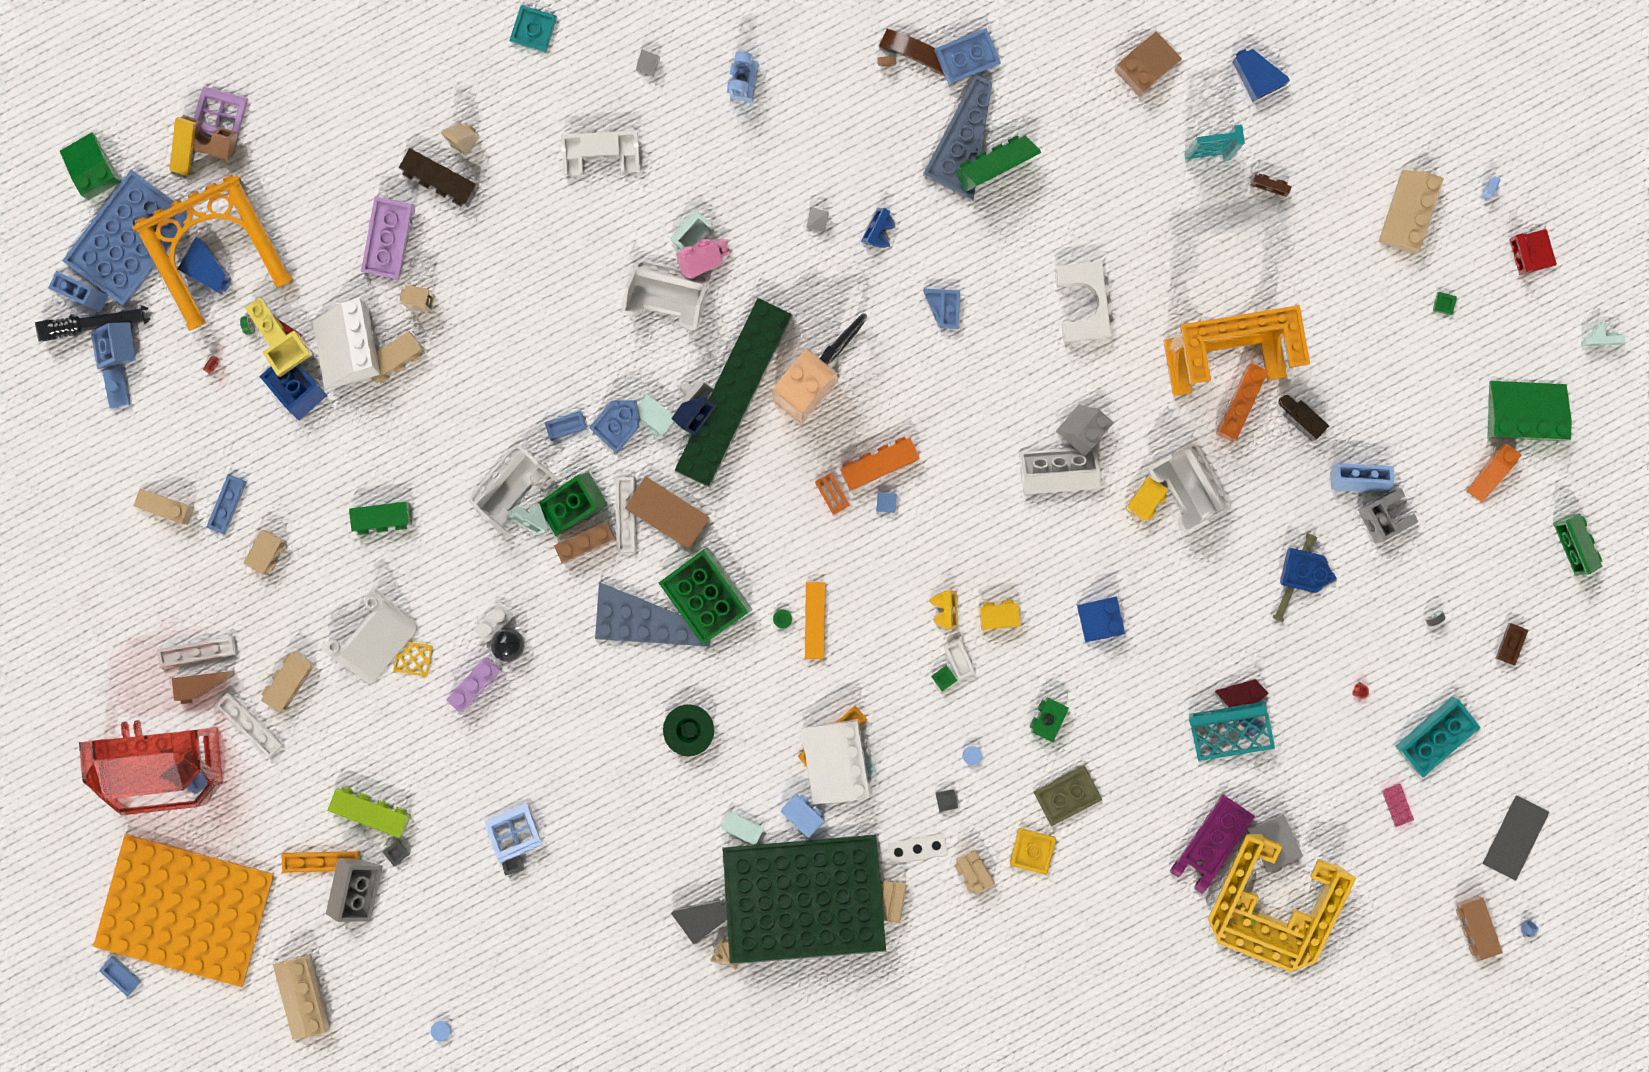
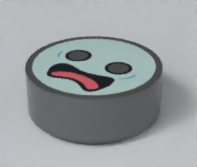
M1439 611L1428 616L1425 621L1428 626L1432 627L1442 623L1446 616L1443 611Z

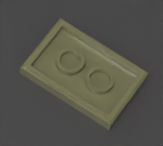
M1085 765L1033 791L1051 827L1102 801Z

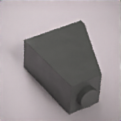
M721 899L676 908L671 914L691 942L696 944L727 920L726 901L723 902Z

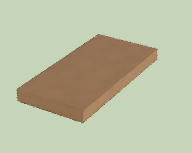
M646 476L625 507L626 510L689 550L710 518Z

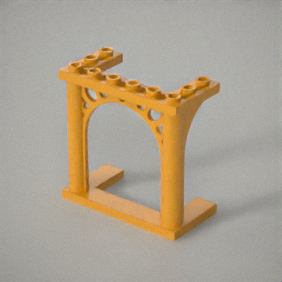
M1300 305L1181 324L1180 334L1175 338L1163 340L1173 397L1192 394L1191 384L1211 381L1207 352L1260 344L1264 368L1268 370L1267 381L1287 378L1281 345L1283 337L1289 368L1310 365Z

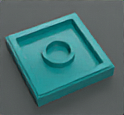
M520 5L509 41L547 53L558 17Z

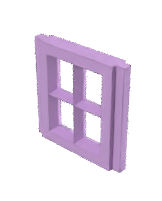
M203 86L194 118L201 120L203 112L217 115L215 125L201 122L202 132L210 136L219 128L218 125L221 117L234 120L232 131L238 132V138L248 98ZM207 98L221 102L218 112L205 109ZM225 103L238 107L236 117L222 113Z

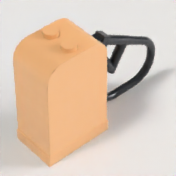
M862 313L831 346L829 345L820 358L809 349H806L774 386L772 401L801 425L838 382L837 373L828 365L837 358L867 320V314Z

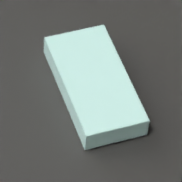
M732 811L729 812L721 827L752 845H756L764 830L761 826Z

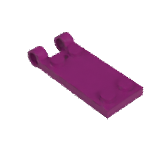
M1222 794L1179 859L1171 867L1170 873L1179 878L1187 865H1191L1203 874L1196 882L1194 889L1201 894L1205 893L1255 818V815ZM1198 860H1202L1201 865L1197 864Z

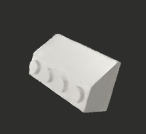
M1093 447L1085 456L1075 448L1019 452L1023 494L1100 489L1101 470L1096 447Z

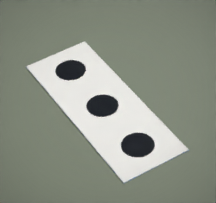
M944 833L887 843L891 865L948 855Z

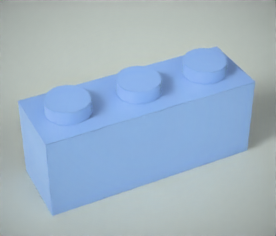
M1336 463L1330 472L1331 490L1388 493L1395 484L1393 466Z

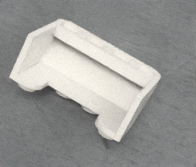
M639 260L635 263L625 285L621 313L635 317L640 315L644 308H648L652 311H661L673 316L678 315L680 316L679 324L684 329L696 330L702 316L710 278L705 274H700L690 279L681 274L680 268Z
M1191 443L1148 467L1150 476L1154 481L1161 483L1166 480L1169 490L1173 492L1177 500L1178 506L1183 510L1184 514L1179 516L1178 526L1185 535L1212 522L1231 509L1230 499L1201 448L1196 443Z

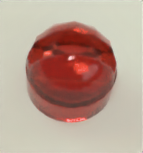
M1358 682L1352 691V695L1356 698L1364 699L1369 695V688L1365 684Z

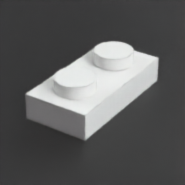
M499 603L473 631L488 644L494 634L503 629L515 616L502 603Z

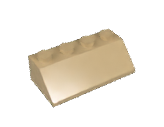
M1402 170L1378 242L1413 254L1420 251L1444 178L1423 171Z
M311 954L273 964L292 1040L327 1032L330 1029V1024Z

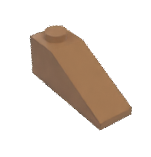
M234 671L172 678L174 701H181V704L193 703L192 699L202 697L235 675Z

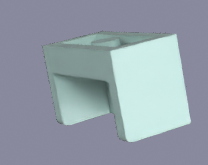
M695 210L672 235L670 240L682 251L683 248L698 244V241L705 239L713 230V225Z

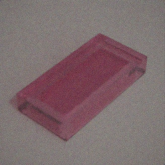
M1401 784L1381 790L1395 827L1414 821Z

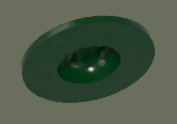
M686 704L674 708L667 715L663 724V736L666 744L673 752L682 756H695L704 752L714 738L715 729L711 716L706 710L697 705Z

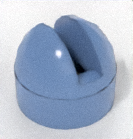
M1525 920L1521 926L1522 934L1527 937H1532L1539 930L1538 926L1530 920Z

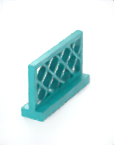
M1242 124L1234 125L1229 133L1196 137L1184 154L1185 160L1223 155V161L1232 160L1245 144Z
M1266 701L1189 714V723L1192 729L1198 761L1275 749ZM1265 716L1266 723L1262 729L1253 724L1256 717ZM1237 720H1243L1248 724L1243 732L1233 726ZM1219 723L1228 726L1223 735L1214 730ZM1204 726L1209 732L1203 738L1197 734L1196 727ZM1250 726L1259 731L1254 740L1245 734ZM1230 729L1240 734L1235 743L1225 737ZM1211 732L1221 738L1216 746L1206 740ZM1261 734H1264L1269 738L1270 744L1262 746L1256 741ZM1242 737L1252 742L1248 748L1243 749L1237 745ZM1223 740L1232 745L1229 751L1224 752L1218 748ZM1203 743L1213 748L1210 754L1201 755L1200 748Z

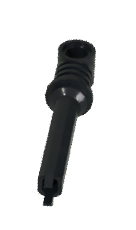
M140 305V309L85 318L70 314L65 319L34 322L38 342L55 340L58 337L63 338V336L68 337V335L78 338L83 331L94 330L107 323L130 322L131 324L144 322V324H147L151 318L144 319L143 310H149V308Z

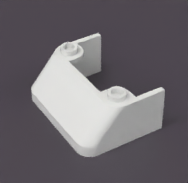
M514 445L472 493L469 503L491 525L509 538L511 534L504 527L511 521L506 516L512 505L532 482L536 484L543 483L547 480L548 476L557 482L559 478L523 447Z

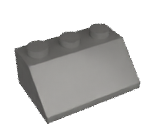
M338 858L326 915L337 922L371 921L383 866L355 858Z

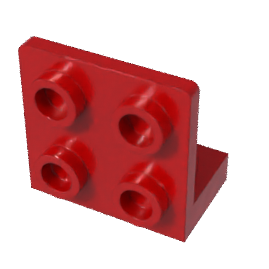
M1547 229L1528 234H1517L1509 239L1519 275L1557 265Z

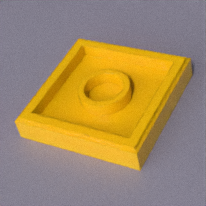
M1018 828L1009 865L1047 875L1056 837Z

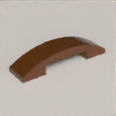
M886 29L879 47L894 54H901L945 77L934 47L903 33Z

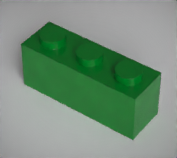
M407 501L349 508L351 531L357 532V535L369 534L370 530H376L377 533L388 532V528L394 527L396 530H406L407 526L412 525L410 502Z

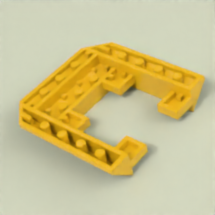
M1246 834L1208 917L1218 944L1289 972L1316 963L1356 881V877L1336 863L1333 865L1317 859L1310 877L1325 885L1311 914L1309 915L1294 909L1288 923L1253 910L1259 896L1245 890L1244 887L1257 859L1261 858L1275 864L1282 849V844L1263 837V834ZM1250 918L1255 920V926L1251 924Z

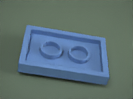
M987 28L934 49L948 85L1001 64Z

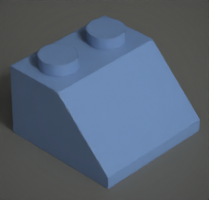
M130 322L107 323L91 331L97 369L124 365L136 360V349L133 345V331L130 328Z

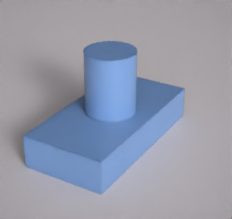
M118 367L102 371L109 408L114 409L130 405L124 369Z

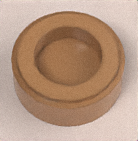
M878 57L877 65L882 67L895 66L896 57Z

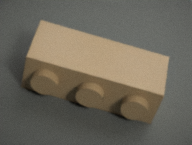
M407 331L376 352L380 375L371 377V379L375 383L380 382L382 384L390 379L389 375L394 372H401L406 368L405 365L410 361L416 362L422 357L421 354L424 353V350L410 331Z
M298 652L288 653L285 656L283 667L274 673L272 677L273 682L270 686L267 685L261 694L263 697L260 701L279 713L286 711L316 665Z

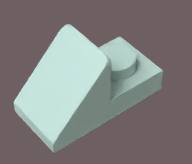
M1602 321L1581 342V347L1621 345L1626 343L1625 335H1618V332L1606 333L1605 321Z
M539 503L531 506L529 511L523 507L516 506L507 513L506 517L536 535H540L548 529Z

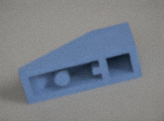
M57 271L48 287L98 312H101L109 296Z

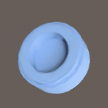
M968 746L964 749L962 757L968 765H977L982 759V753L976 746Z
M438 1021L431 1027V1036L436 1041H444L450 1036L451 1027L445 1021Z

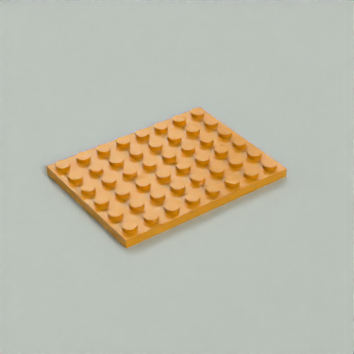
M124 834L93 947L243 987L274 873L134 835Z

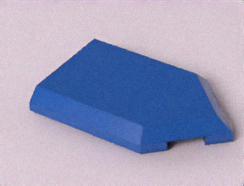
M1290 547L1287 550L1280 578L1281 585L1317 593L1324 586L1337 579L1334 572L1331 571L1325 556Z

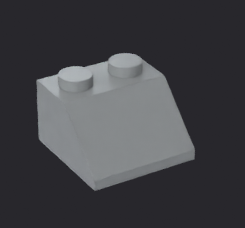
M1079 404L1056 432L1085 456L1114 422L1100 410Z

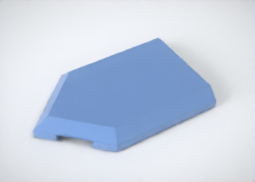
M637 400L610 401L589 427L616 454L619 453L640 427Z

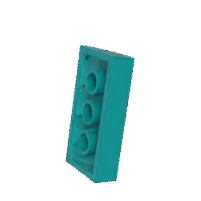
M1452 696L1402 739L1395 748L1414 770L1424 778L1481 727L1460 700Z

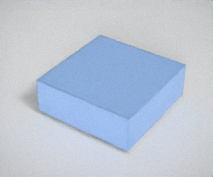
M1494 176L1489 179L1481 195L1482 198L1489 199L1494 196L1501 181L1500 178Z

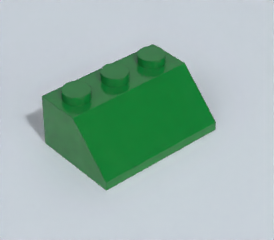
M1580 513L1553 522L1575 576L1589 575L1603 567L1601 564L1602 557L1593 545L1595 544L1594 538L1587 531L1586 519Z

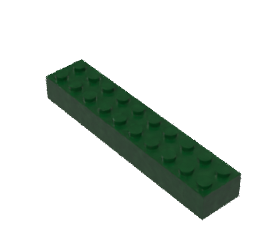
M757 298L709 397V400L716 403L717 407L696 436L691 434L676 465L675 472L711 488L793 318L791 313Z

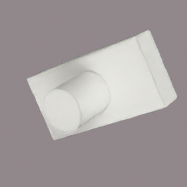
M699 379L693 387L690 383L683 384L680 390L685 397L679 402L676 409L683 402L703 396L707 398L714 388L702 379Z

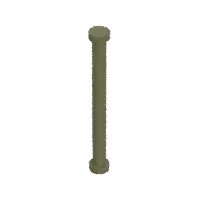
M1307 533L1305 536L1307 539L1302 550L1310 552L1313 542L1318 537ZM1286 588L1276 615H1273L1272 619L1279 622L1284 621L1283 616L1295 588Z

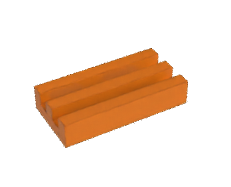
M831 472L815 481L817 488L833 515L850 506ZM830 478L844 505L841 506L827 479ZM821 482L825 484L827 490L829 491L831 497L833 498L835 504L838 507L837 509L833 508L831 502L829 501L827 495L825 494L823 488L820 485Z

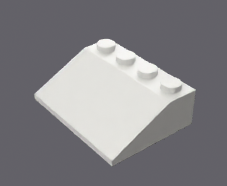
M360 297L342 302L313 320L325 390L380 375L368 306Z
M858 719L801 728L813 804L870 798L871 794Z

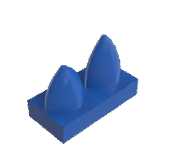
M877 208L860 242L879 248L890 247L888 238L881 230H890L896 227L894 219L890 215L891 211L886 208Z

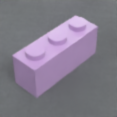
M485 657L450 694L446 701L459 713L464 712L502 669L489 657Z

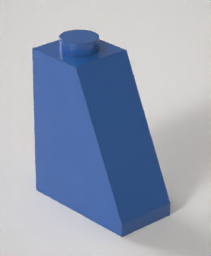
M1244 49L1235 54L1236 57L1232 63L1253 102L1286 86L1290 82L1287 75L1254 49L1249 51Z
M196 236L177 270L222 295L230 287L231 277L206 242Z

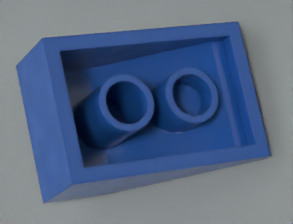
M300 364L281 377L277 376L271 366L259 376L298 421L328 396Z

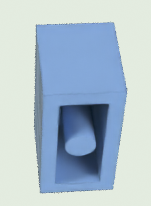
M796 793L780 812L809 838L824 822L822 818L824 814L817 807L814 809L808 805L810 801L803 794L799 796Z

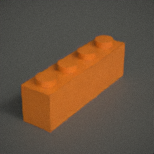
M1253 363L1246 366L1216 431V435L1231 442L1238 439L1268 370Z
M904 436L895 440V445L888 447V444L878 448V452L873 455L869 452L860 456L861 460L855 463L853 460L844 463L840 471L849 491L918 461L920 458L911 438L906 439Z

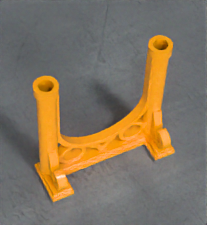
M232 174L223 178L224 182L219 185L216 183L210 184L205 187L206 191L200 194L196 191L188 195V200L183 202L181 200L175 201L170 204L171 208L165 211L161 208L153 212V216L148 219L142 217L136 220V225L132 226L133 230L139 234L186 320L187 324L185 325L189 331L207 322L177 270L175 250L184 233L200 222L211 219H224L237 223L250 236L276 288L294 280L283 265L242 188V181L238 175L234 176ZM227 191V193L229 194V197H228L227 195H225V194H222V193H224V192ZM221 198L228 201L229 205L224 214L216 213L212 210L214 201ZM208 201L207 208L211 214L206 215V212H198L193 207ZM233 204L237 209L242 221L236 217L229 215L233 209ZM187 211V218L182 222L185 225L181 228L180 223L171 218ZM173 223L177 226V233L174 238H165L161 235V228L164 225ZM160 240L172 242L169 256Z

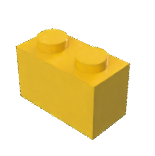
M1149 476L1125 509L1143 522L1147 519L1151 520L1157 512L1155 508L1158 503L1162 505L1168 497L1166 494L1168 489Z
M1004 600L1002 605L986 602L983 603V607H979L981 630L1021 626L1018 603H1013V600Z

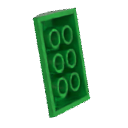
M1489 381L1487 438L1561 442L1571 440L1572 418L1567 384Z
M709 548L703 549L658 582L702 645L753 610Z

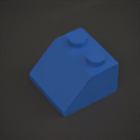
M1117 596L1077 605L1085 642L1125 634Z

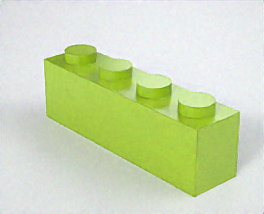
M346 786L335 789L327 811L392 836L403 837L411 814H408L406 809L396 806V809L392 808L388 802L383 800L376 802L371 800L370 795L360 793V795L352 793L353 789Z

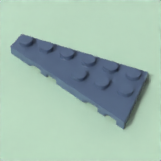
M975 74L923 173L924 177L971 201H974L976 187L965 192L955 171L960 169L959 165L967 160H970L971 163L976 161L975 157L981 154L993 82Z
M599 582L595 639L710 647L711 640L702 645L681 615Z

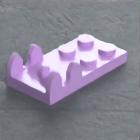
M374 196L361 272L400 280L407 237L412 230L411 217L415 213L414 204Z

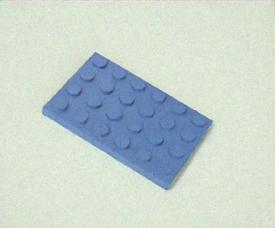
M130 170L62 261L125 307L156 266L142 239L133 230L132 226L136 225V220L142 217L148 219L153 216V212L161 208L164 211L171 208L170 204L175 201L133 170ZM187 211L171 218L178 221L181 228L185 225L182 222L187 218ZM173 223L164 225L161 228V235L165 238H174L177 233V226ZM160 240L165 251L167 252L172 242H164Z

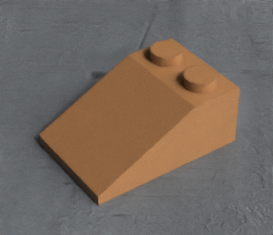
M1156 31L1118 63L1114 71L1141 98L1182 58Z

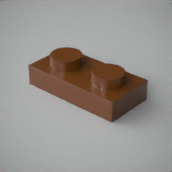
M1255 174L1250 183V186L1284 197L1290 194L1292 186L1287 185L1286 181L1279 179L1276 181L1271 180L1265 174Z
M1508 623L1495 659L1515 666L1529 630Z

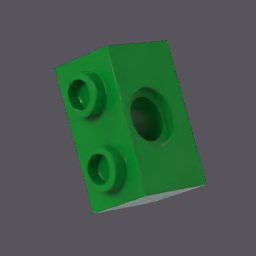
M1046 697L1045 700H1041L1037 709L1040 712L1037 718L1033 717L1029 727L1032 728L1030 732L1050 742H1054L1069 707ZM1049 713L1053 716L1051 724L1043 722L1045 714Z

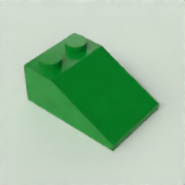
M93 132L59 151L71 180L80 195L85 199L90 200L121 182Z
M590 472L575 476L538 502L555 536L593 516L608 505Z

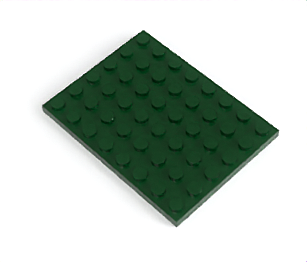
M876 835L722 847L730 965L886 952Z

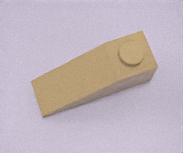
M458 123L441 132L449 145L465 156L468 155L479 138L475 133L476 129L469 124L464 126Z
M141 488L133 505L139 509L185 525L189 524L194 510L193 506Z

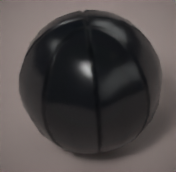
M504 628L497 631L492 637L491 651L501 661H514L522 655L525 641L517 630Z

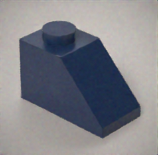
M704 396L683 402L671 419L683 430L696 436L717 407V404Z

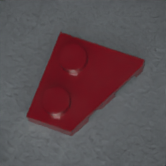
M1256 679L1214 691L1228 707L1258 703L1269 694Z

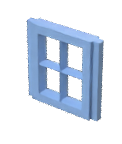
M527 802L484 821L499 863H503L543 845ZM524 815L528 825L514 830L511 821ZM508 823L511 832L497 837L494 828ZM529 828L533 838L519 843L516 834ZM513 836L516 845L502 851L499 841Z

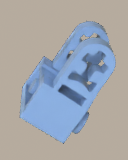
M736 52L734 63H731L730 75L733 76L731 82H728L727 93H730L731 100L753 103L759 64L758 61L753 60V55L750 53ZM741 76H744L748 80L747 82L737 79Z

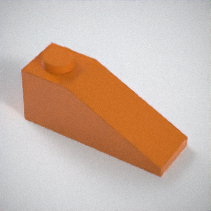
M1507 443L1499 445L1466 492L1482 503L1511 471L1522 454Z

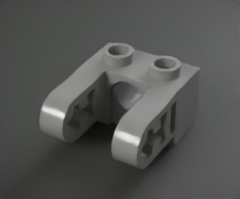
M1402 488L1391 491L1358 509L1375 543L1384 542L1419 522L1415 513L1394 523L1386 510L1388 509L1387 506L1405 497Z

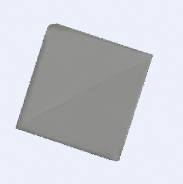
M642 49L636 70L654 77L660 62V56Z
M810 208L806 228L825 232L829 211Z

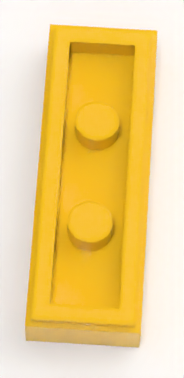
M180 117L175 119L170 171L185 176L190 174L195 122Z

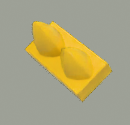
M943 591L931 597L929 602L932 605L944 609L943 612L938 613L933 618L934 623L944 629H958L957 591Z

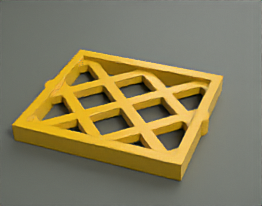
M408 641L406 644H412L413 646L407 648L405 645V651L395 656L393 671L427 677L433 646ZM418 646H423L426 648L421 651ZM414 647H416V649L419 652L415 656H413L410 652V650ZM429 649V657L426 659L423 652ZM408 653L411 659L405 662L402 656ZM419 655L424 659L420 664L415 659ZM400 658L403 664L397 667V659ZM413 660L416 667L410 669L407 664ZM427 663V668L424 672L420 666ZM406 666V668L408 669V671L399 670V669H401L402 667ZM417 668H419V670L421 671V673H417V672H413V671L416 670Z

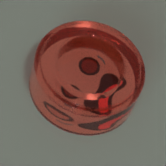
M215 355L211 356L205 364L203 371L211 374L220 363V358Z

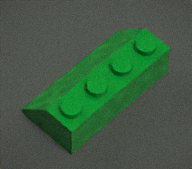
M1017 135L1008 140L1009 144L1003 146L1001 143L991 148L993 152L988 155L986 152H983L975 157L976 161L972 163L970 160L963 162L959 165L960 169L955 171L964 191L967 192L1042 153L1041 150L1026 135L1021 138Z

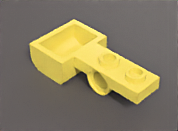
M261 297L245 307V310L270 346L262 353L277 376L281 377L312 356L311 351L296 331L286 335L283 326L272 314Z

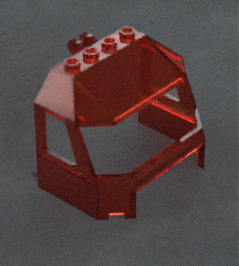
M135 720L133 724L135 736L130 737L129 724L127 721L121 723L123 738L79 742L82 782L120 815L201 807L206 805L214 793L223 785L218 726L142 735L141 721ZM200 736H203L205 763L201 760ZM199 772L206 778L208 784L194 801L129 808L117 800V798L184 791Z

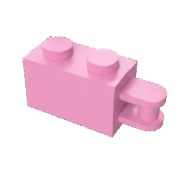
M702 239L694 246L683 248L681 252L676 254L681 274L692 279L723 264L722 257L730 254V249H727L726 245L728 243L727 239H721L716 242Z

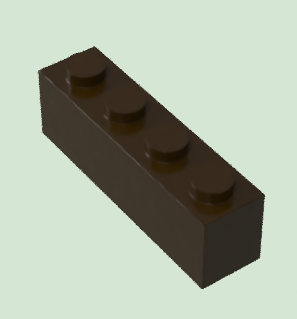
M411 148L408 149L398 167L403 172L402 175L410 180L413 178L417 179L419 185L426 189H429V187L435 189V193L443 198L446 196L452 198V203L459 207L463 205L469 207L479 189L476 183Z

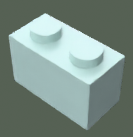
M647 394L637 405L639 423L642 425L644 423L648 424L651 427L649 431L657 437L659 435L665 437L675 424L671 419L673 414Z

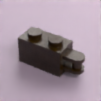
M1289 395L1279 398V406L1287 412L1284 417L1311 442L1317 440L1329 427L1302 400L1296 402Z

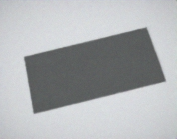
M1516 795L1482 864L1516 881L1550 812Z

